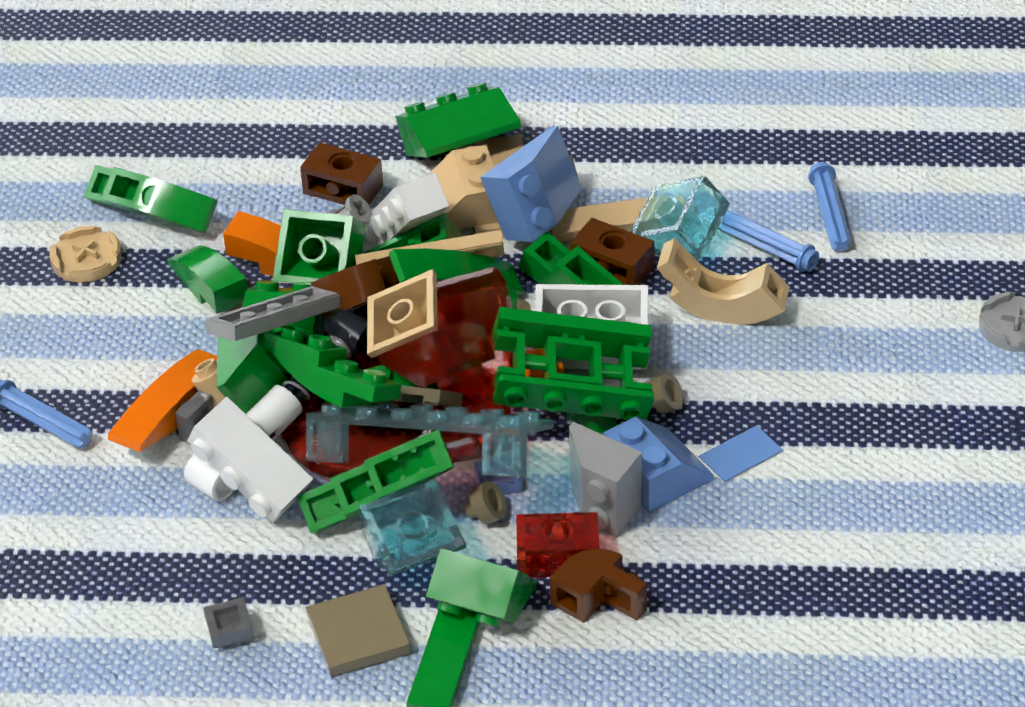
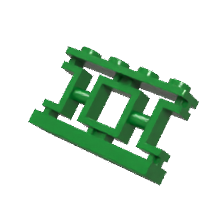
M499 307L492 330V343H494V350L513 352V368L498 366L494 378L495 391L493 403L514 408L542 409L550 412H568L624 420L639 417L647 420L654 402L652 384L633 382L632 367H646L651 354L650 348H648L652 337L651 325ZM525 347L543 349V356L525 354ZM602 356L619 358V365L602 363ZM556 358L589 361V377L556 373ZM525 369L544 371V378L525 376ZM603 379L620 380V387L603 386Z

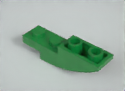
M95 165L83 196L95 203L141 214L155 221L204 234L207 232L218 203L214 198L162 180L117 167L110 169Z
M292 325L281 326V331L264 333L265 343L281 365L299 383L330 403L340 407L369 404V401L380 402L400 399L401 383L387 379V373L383 371L359 369L357 362L346 360L347 348L332 344V338L328 336L304 334V328Z

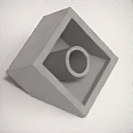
M572 422L569 426L570 483L582 522L590 525L595 530L606 532L617 538L642 507V452Z

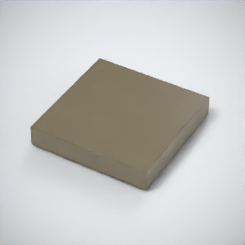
M385 584L306 607L307 618L330 677L411 654L410 642Z

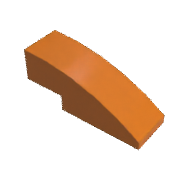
M238 211L223 232L226 255L259 262L260 273L273 276L281 225Z

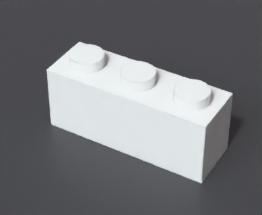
M436 172L396 186L372 211L371 224L373 230L378 237H382L383 242L439 216L449 207Z
M225 397L194 426L187 440L191 444L193 453L200 460L210 462L220 472L221 479L228 487L234 490L238 489L248 499L253 511L261 517H267L272 523L297 500L298 495L305 493L313 480L298 463L228 397Z

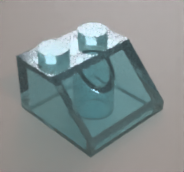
M706 176L657 185L653 187L630 232L655 241V254L659 256L661 255L663 244L676 238L696 260L701 259L709 251L710 243L717 229L722 225L730 203Z
M435 479L359 506L361 530L376 564L389 576L437 559L440 548L452 552L466 548V542Z

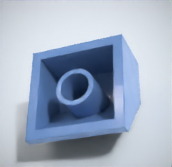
M634 417L603 432V435L642 452V506L648 513L713 480V474L667 427Z

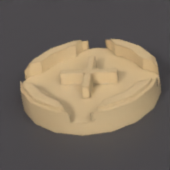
M84 226L66 231L59 236L60 241L56 245L53 242L50 247L49 258L54 272L61 278L72 282H92L104 278L116 270L122 260L121 245L117 236L109 231V234L102 232L101 227Z

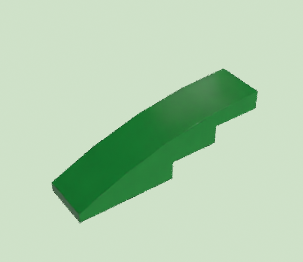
M430 248L393 249L389 252L400 283L433 269L437 273V297L445 300L450 299L457 292L465 295L466 292L488 280L499 282L503 287L517 292V297L524 293L512 263L493 257L464 251Z
M438 429L364 460L365 464L330 478L331 482L297 496L310 533L317 534L427 483L453 469L454 465L441 432Z

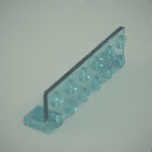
M377 402L376 406L357 405L340 407L333 403L322 404L321 411L306 413V461L348 462L349 424L433 431L439 429L440 431L483 434L482 475L520 478L526 476L527 435L554 428V420L540 419V412L520 411L516 412L515 416L504 415V410L481 409L480 413H469L468 407L461 406L445 407V411H434V405L413 404L410 405V408H399L398 402Z

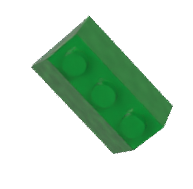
M486 82L467 87L468 93L457 97L455 92L435 97L437 101L435 104L425 106L424 102H418L404 107L405 113L395 116L406 155L425 158L521 128L522 125L500 87H487Z

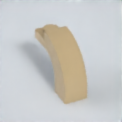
M676 238L663 244L657 269L666 280L673 284L669 298L689 313L709 321L741 325L761 322L785 311L790 286L768 263L744 274L723 275L701 265Z

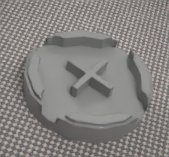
M1004 292L994 295L984 302L979 315V329L987 341L1001 349L1012 352H1025V297L1016 296V292Z

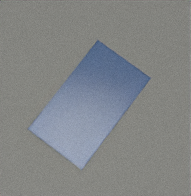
M756 425L698 457L725 482L778 454L783 449Z

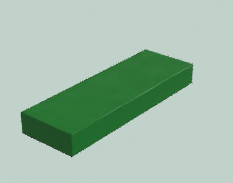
M438 610L406 702L407 707H453L480 622L475 621L476 612L462 610L461 615L457 616Z

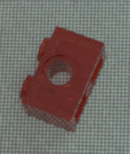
M598 512L516 514L518 570L532 578L550 577L571 556L585 550L600 549Z

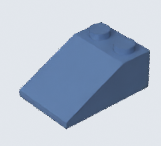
M558 126L550 127L480 177L505 240L534 242L544 233L555 227L582 188Z

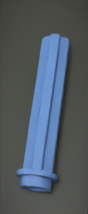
M818 162L811 167L808 179L815 187L831 248L836 252L840 250L847 251L850 248L851 237L834 181L836 171L828 163Z
M723 210L716 218V227L719 230L796 265V269L800 272L812 271L818 263L819 252L811 244H800L729 210Z
M0 380V409L5 407L78 449L90 445L93 434L91 429L17 389L13 381Z

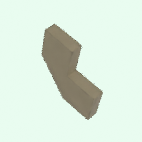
M401 386L400 399L388 401L459 408V406H462L463 393Z

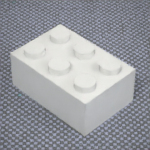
M536 284L535 311L648 325V285ZM602 356V363L619 365V358ZM556 358V362H562L564 369H589V361ZM647 362L645 368L632 367V369H633V370H648V362Z

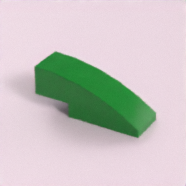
M548 231L524 250L518 265L522 271L540 284L624 285L579 246L570 251Z
M198 245L167 259L168 265L201 304L207 302L216 314L243 303L245 291L248 290L246 277L228 259L214 249Z

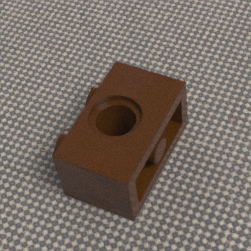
M320 142L300 166L303 194L345 205L347 198L353 194L362 197L370 205L384 186L380 158Z
M591 218L570 242V251L579 246L624 285H641L654 269L655 241L595 218Z

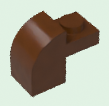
M390 256L343 269L310 283L311 286L336 292L340 295V308L321 313L322 317L325 318L337 314L343 309L350 310L365 304L369 296L400 282Z
M606 549L585 550L568 558L550 576V604L583 623L603 602L638 621L647 611V583L643 582L635 574L622 570V554Z

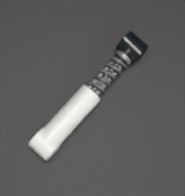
M349 309L339 311L329 324L327 336L332 338V344L347 348L346 360L353 359L354 357L359 359L367 358L369 356L367 354V319ZM292 376L291 381H284L283 387L275 385L246 415L274 441L303 412L301 402L304 399L310 400L309 394L311 391ZM193 454L184 471V479L187 483L215 501L225 500L234 491V489H231L223 482L219 475L220 472L210 462H204Z

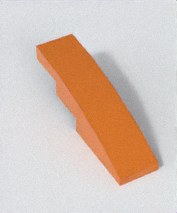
M196 349L176 362L130 405L108 432V440L141 452L177 430L175 413L184 402L190 400L198 392L192 382V378L196 374L195 368L211 358L217 361V356Z

